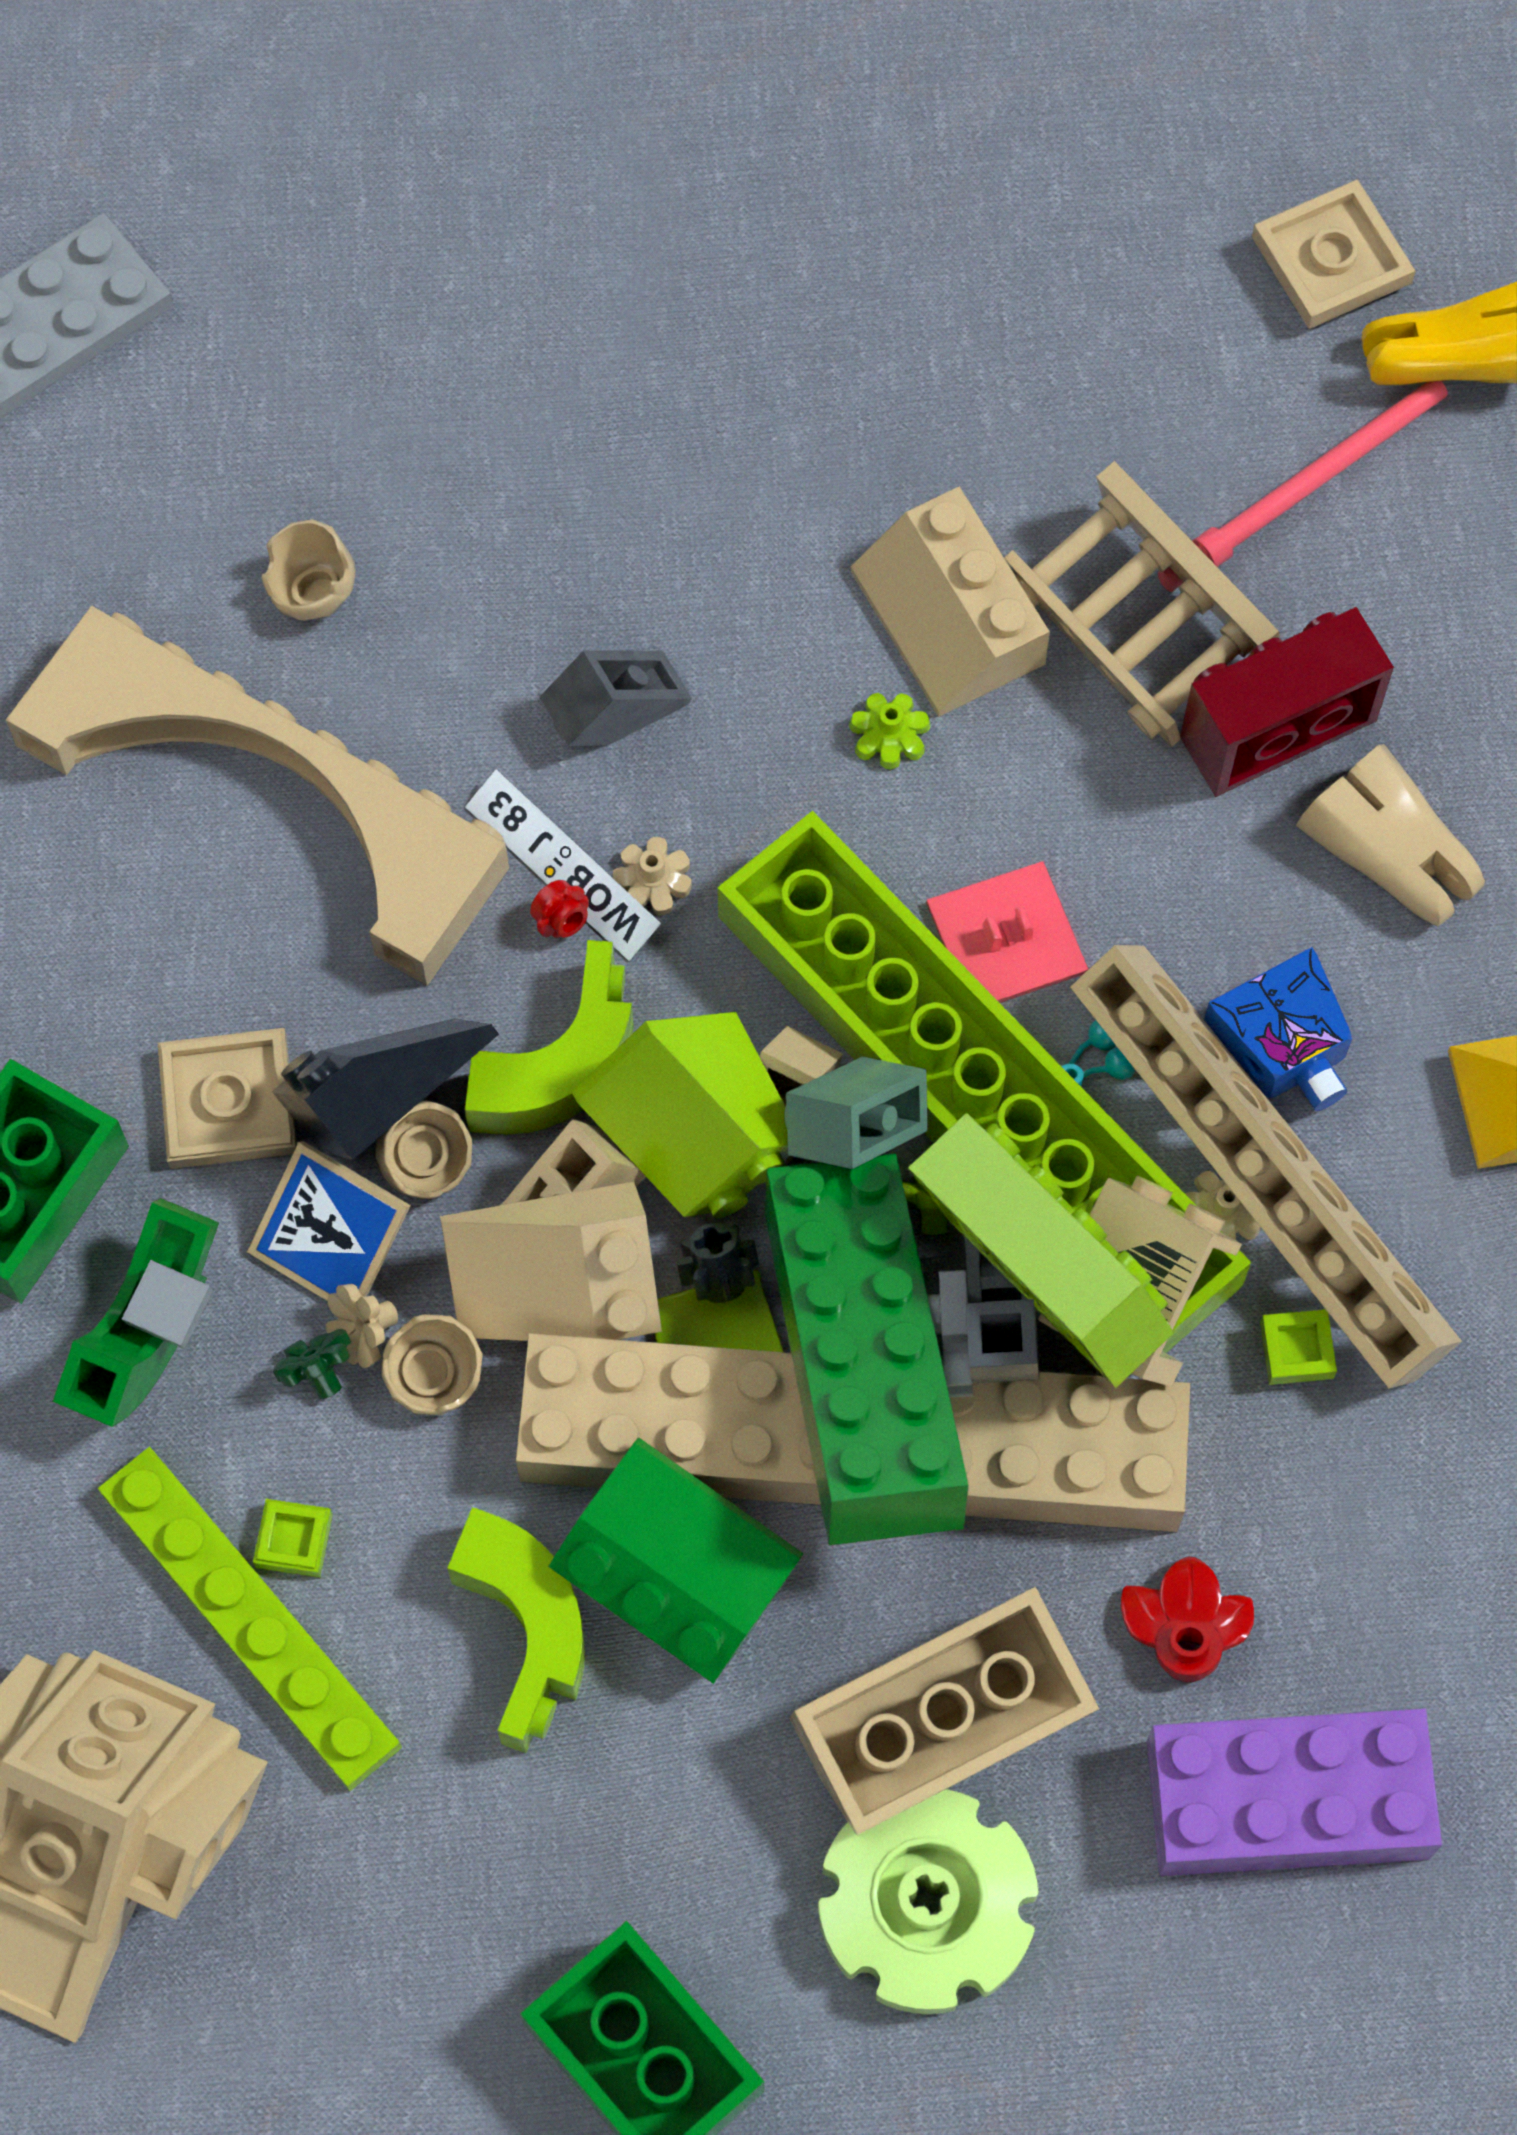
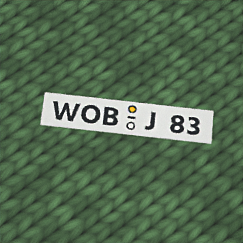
M495 770L465 806L478 820L495 828L502 835L506 846L545 883L549 884L556 880H565L571 886H580L589 899L588 918L586 921L608 942H613V946L628 961L633 958L661 924L499 771Z

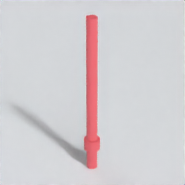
M1442 381L1424 383L1220 529L1211 527L1192 540V542L1217 567L1233 556V548L1446 398L1448 392ZM1169 567L1163 572H1158L1161 584L1170 592H1173L1184 583Z

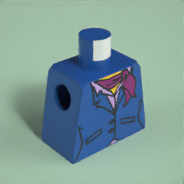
M1313 947L1208 1003L1204 1021L1266 1097L1275 1098L1299 1085L1314 1110L1321 1111L1339 1101L1348 1092L1332 1066L1338 1064L1346 1057L1352 1041L1351 1031Z

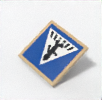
M304 1141L298 1142L247 1253L327 1301L331 1293H337V1286L346 1284L356 1285L360 1294L365 1297L368 1295L411 1205Z

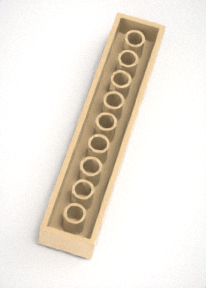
M529 1333L516 1454V1465L520 1482L601 1488L639 1437L724 1498L821 1505L792 1353ZM1039 1372V1380L972 1384L973 1396L949 1397L969 1484L965 1516L1178 1532L1185 1513L1190 1383L1174 1382L1171 1387L1144 1379L1126 1378L1115 1388L1104 1376Z

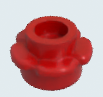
M556 880L547 884L535 896L530 907L531 917L537 922V931L546 938L551 935L554 938H566L576 934L584 926L588 918L589 899L580 886H571L565 880Z

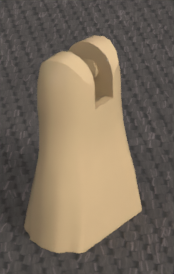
M1385 744L1376 746L1349 770L1346 779L1341 777L1319 795L1302 814L1296 825L1297 828L1322 845L1330 853L1386 890L1412 913L1437 927L1454 914L1455 909L1448 894L1432 879L1433 876L1454 895L1463 900L1472 899L1485 884L1481 869L1473 856L1437 816L1413 780Z

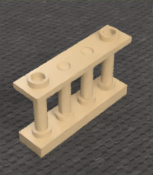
M1114 461L1096 476L1103 499L1098 502L1100 509L1032 569L1014 550L1004 559L1034 607L1038 605L1133 706L1127 713L1136 726L1150 739L1159 733L1173 747L1181 738L1176 721L1170 714L1188 699L1191 683L1194 682V679L1202 671L1215 664L1225 663L1227 665L1237 655L1245 658L1259 644L1271 638H1280V634L1274 625ZM1129 525L1143 540L1138 544L1141 551L1071 612L1050 590L1049 586L1116 527L1123 530ZM1168 567L1171 568L1184 582L1179 587L1181 594L1111 654L1088 629L1156 569L1163 572ZM1210 609L1225 625L1220 629L1222 637L1152 697L1129 671L1195 613L1199 612L1204 615Z

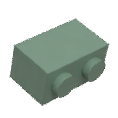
M860 1057L786 1093L787 1105L784 1120L787 1127L788 1155L854 1169L928 1131L926 1069Z

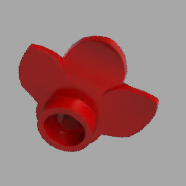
M1184 1557L1174 1563L1163 1577L1160 1590L1126 1585L1121 1594V1614L1130 1636L1136 1641L1154 1648L1160 1666L1171 1677L1182 1682H1196L1210 1675L1220 1664L1222 1652L1244 1643L1253 1628L1254 1605L1252 1598L1242 1595L1221 1597L1219 1582L1213 1570L1196 1557ZM1193 1641L1201 1645V1647L1194 1651H1187L1182 1649L1178 1642Z

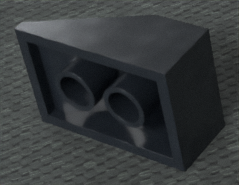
M453 1018L320 1050L315 1055L312 1051H307L283 1069L281 1076L285 1081L272 1092L318 1150L353 1160L496 1038L499 1033L492 1024Z

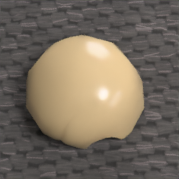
M314 519L293 522L273 535L268 541L266 547L269 554V566L267 572L262 574L261 577L272 603L283 615L301 621L327 617L336 612L351 594L355 582V563L333 527Z
M422 1101L377 1139L375 1158L381 1175L391 1187L404 1195L421 1199H433L440 1197L443 1193L449 1192L460 1184L471 1166L472 1138L458 1113L441 1104Z
M427 1314L416 1316L402 1326L387 1342L381 1363L382 1379L393 1400L415 1415H444L464 1404L476 1390L480 1381L482 1351L472 1331L453 1317Z

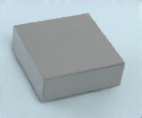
M150 1260L122 1320L134 1328L185 1350L213 1289L207 1284Z

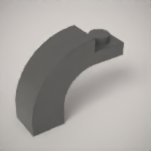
M965 1238L968 1282L966 1318L969 1370L972 1384L1039 1380L1037 1318L1034 1299H1026Z

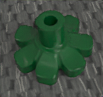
M336 1329L331 1333L320 1334L310 1340L309 1346L303 1340H299L283 1350L286 1357L277 1362L274 1366L273 1374L278 1382H282L287 1387H293L302 1380H309L319 1399L329 1398L338 1393L342 1388L333 1370V1366L349 1359L350 1354L347 1346L352 1341L345 1329Z

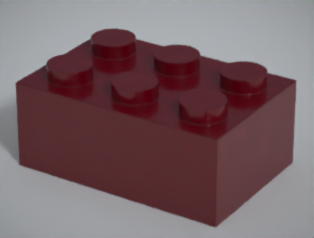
M1357 607L1337 616L1334 612L1322 614L1309 622L1303 629V632L1284 641L1278 637L1271 638L1255 647L1248 657L1228 667L1225 663H1218L1202 671L1194 679V682L1191 683L1180 738L1214 796H1220L1377 722L1394 666Z

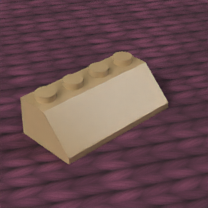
M1036 1587L796 1709L789 1719L820 1780L857 1836L1100 1708Z

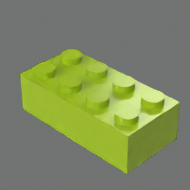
M966 1113L908 1167L945 1218L1026 1299H1034V1307L1116 1388L1174 1334V1331L1161 1313L1168 1305L1167 1301L1150 1283L1152 1278L1128 1252L1123 1250L1121 1253H1118L1105 1239L1107 1234L1084 1209L1078 1207L1074 1210L1061 1197L1064 1193L1042 1168L1037 1164L1031 1168L1018 1155L1021 1152L1020 1149L1000 1127L992 1123L984 1130Z

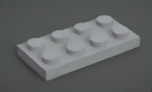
M104 212L0 278V418L174 306L171 293Z

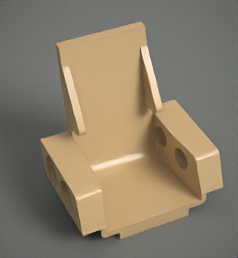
M96 1650L86 1660L67 1652L62 1653L54 1666L26 1654L0 1684V2009L76 2043L83 2034L93 2002L137 1903L176 1920L239 1834L248 1817L268 1762L238 1749L240 1732L234 1726L212 1717L215 1703Z

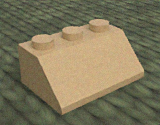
M960 486L905 512L851 566L853 577L938 717L1046 664L1050 631Z

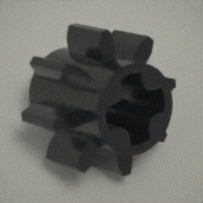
M709 1223L696 1229L690 1236V1239L681 1240L680 1244L684 1258L676 1261L682 1286L694 1285L697 1300L703 1301L706 1299L714 1303L729 1302L739 1297L746 1287H753L756 1284L753 1268L759 1265L755 1241H741L737 1225L729 1226L724 1223Z

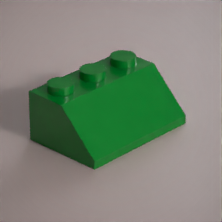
M638 1437L581 1514L548 1567L714 1684L739 1651L804 1553Z

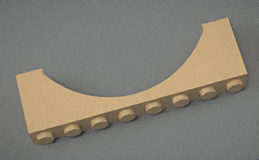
M91 606L6 719L17 747L65 775L70 772L76 763L107 752L137 745L172 741L206 742L236 747L262 755L291 769L314 785L335 805L353 829L366 853L375 878L377 891L378 920L369 931L375 956L426 986L431 982L509 869L506 843L502 835L489 824L478 819H473L471 823L452 813L448 803L437 794L426 789H421L417 793L400 783L398 776L383 763L373 759L368 760L367 763L349 754L346 746L334 735L324 730H317L316 733L309 731L297 724L295 717L280 704L271 700H266L262 704L245 694L244 688L231 676L221 671H215L213 675L194 665L191 656L182 648L171 642H164L161 646L144 636L142 629L134 621L120 613H113L112 616H109Z

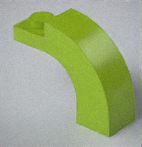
M587 940L580 1007L573 1023L559 1039L544 1048L532 1052L502 1053L479 1051L471 1058L465 1105L469 1132L487 1134L529 1133L559 1124L583 1110L576 1102L572 1091L633 1034L632 1003L623 1002L625 965L615 964L613 942Z
M472 1507L447 1569L453 1585L501 1603L517 1617L526 1632L527 1652L525 1661L497 1731L502 1745L527 1753L533 1736L544 1739L552 1722L557 1701L549 1698L551 1691L573 1700L577 1699L585 1663L584 1632L579 1607L571 1583L548 1567L554 1556L540 1541L516 1524Z

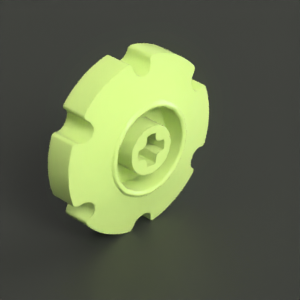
M945 1789L857 1836L847 1822L832 1842L825 1857L823 1874L832 1878L838 1885V1890L834 1895L821 1898L818 1902L819 1921L826 1946L833 1960L848 1979H853L860 1973L874 1975L879 1983L876 1991V2000L888 2007L917 2014L952 2012L956 2009L958 2002L956 1993L965 1986L974 1987L983 1997H988L1000 1988L1015 1972L1030 1945L1034 1927L1025 1923L1018 1914L1020 1906L1035 1902L1038 1895V1884L1030 1855L1020 1837L1007 1822H1002L994 1828L982 1826L976 1817L980 1803L977 1799L968 1795ZM926 1886L927 1891L931 1895L942 1892L944 1897L940 1899L938 1914L930 1915L925 1906L913 1908L912 1904L916 1901L918 1887Z

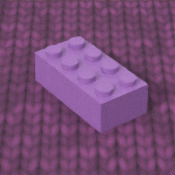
M1426 1709L1153 1725L1146 1741L1159 1876L1430 1860L1442 1846Z

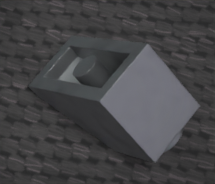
M583 650L539 697L552 718L554 729L565 739L568 746L610 745L685 707L692 700V697L663 651Z

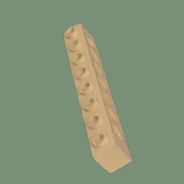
M1114 945L1070 986L1388 1388L1415 1382L1462 1342L1145 946Z

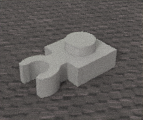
M966 1270L939 1272L940 1294L927 1295L935 1334H942L944 1375L949 1397L973 1396L968 1356Z

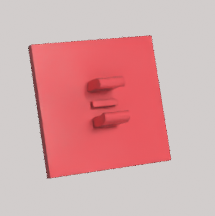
M1044 861L926 900L942 944L999 1003L1081 976L1089 970Z

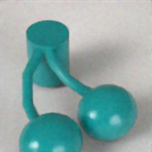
M1096 1020L1089 1027V1039L1078 1047L1069 1064L1061 1066L1080 1086H1082L1083 1078L1091 1074L1106 1072L1115 1079L1126 1080L1136 1072L1135 1068L1119 1048L1116 1047V1044ZM1091 1044L1099 1050H1110L1105 1058V1066L1093 1067L1083 1071L1079 1066L1075 1065L1084 1049Z

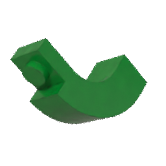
M162 1198L151 1203L123 1284L111 1307L99 1324L88 1334L73 1341L52 1402L110 1427L122 1422L136 1410L160 1378L177 1346L126 1324L122 1317L150 1260L205 1284L207 1277L201 1274L219 1222Z

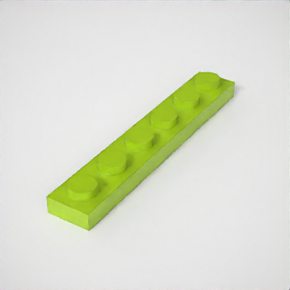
M150 1446L98 1487L104 1499L349 1791H352L402 1749L398 1739Z

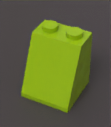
M736 1012L645 1021L572 1091L576 1102L683 1217L712 1213L714 1218L731 1215L747 1204V1193L756 1185L766 1182V1170L768 1168L787 1166L785 1160L790 1155H788V1133L784 1120L786 1106Z

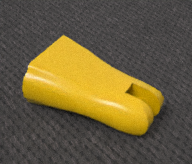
M1517 281L1444 308L1396 314L1368 323L1362 330L1361 342L1365 357L1367 358L1366 364L1371 381L1377 385H1404L1445 380L1517 383Z

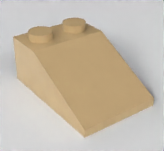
M634 1181L440 1216L456 1320L470 1329L475 1339L528 1341L529 1333L619 1340L662 1332L646 1214Z

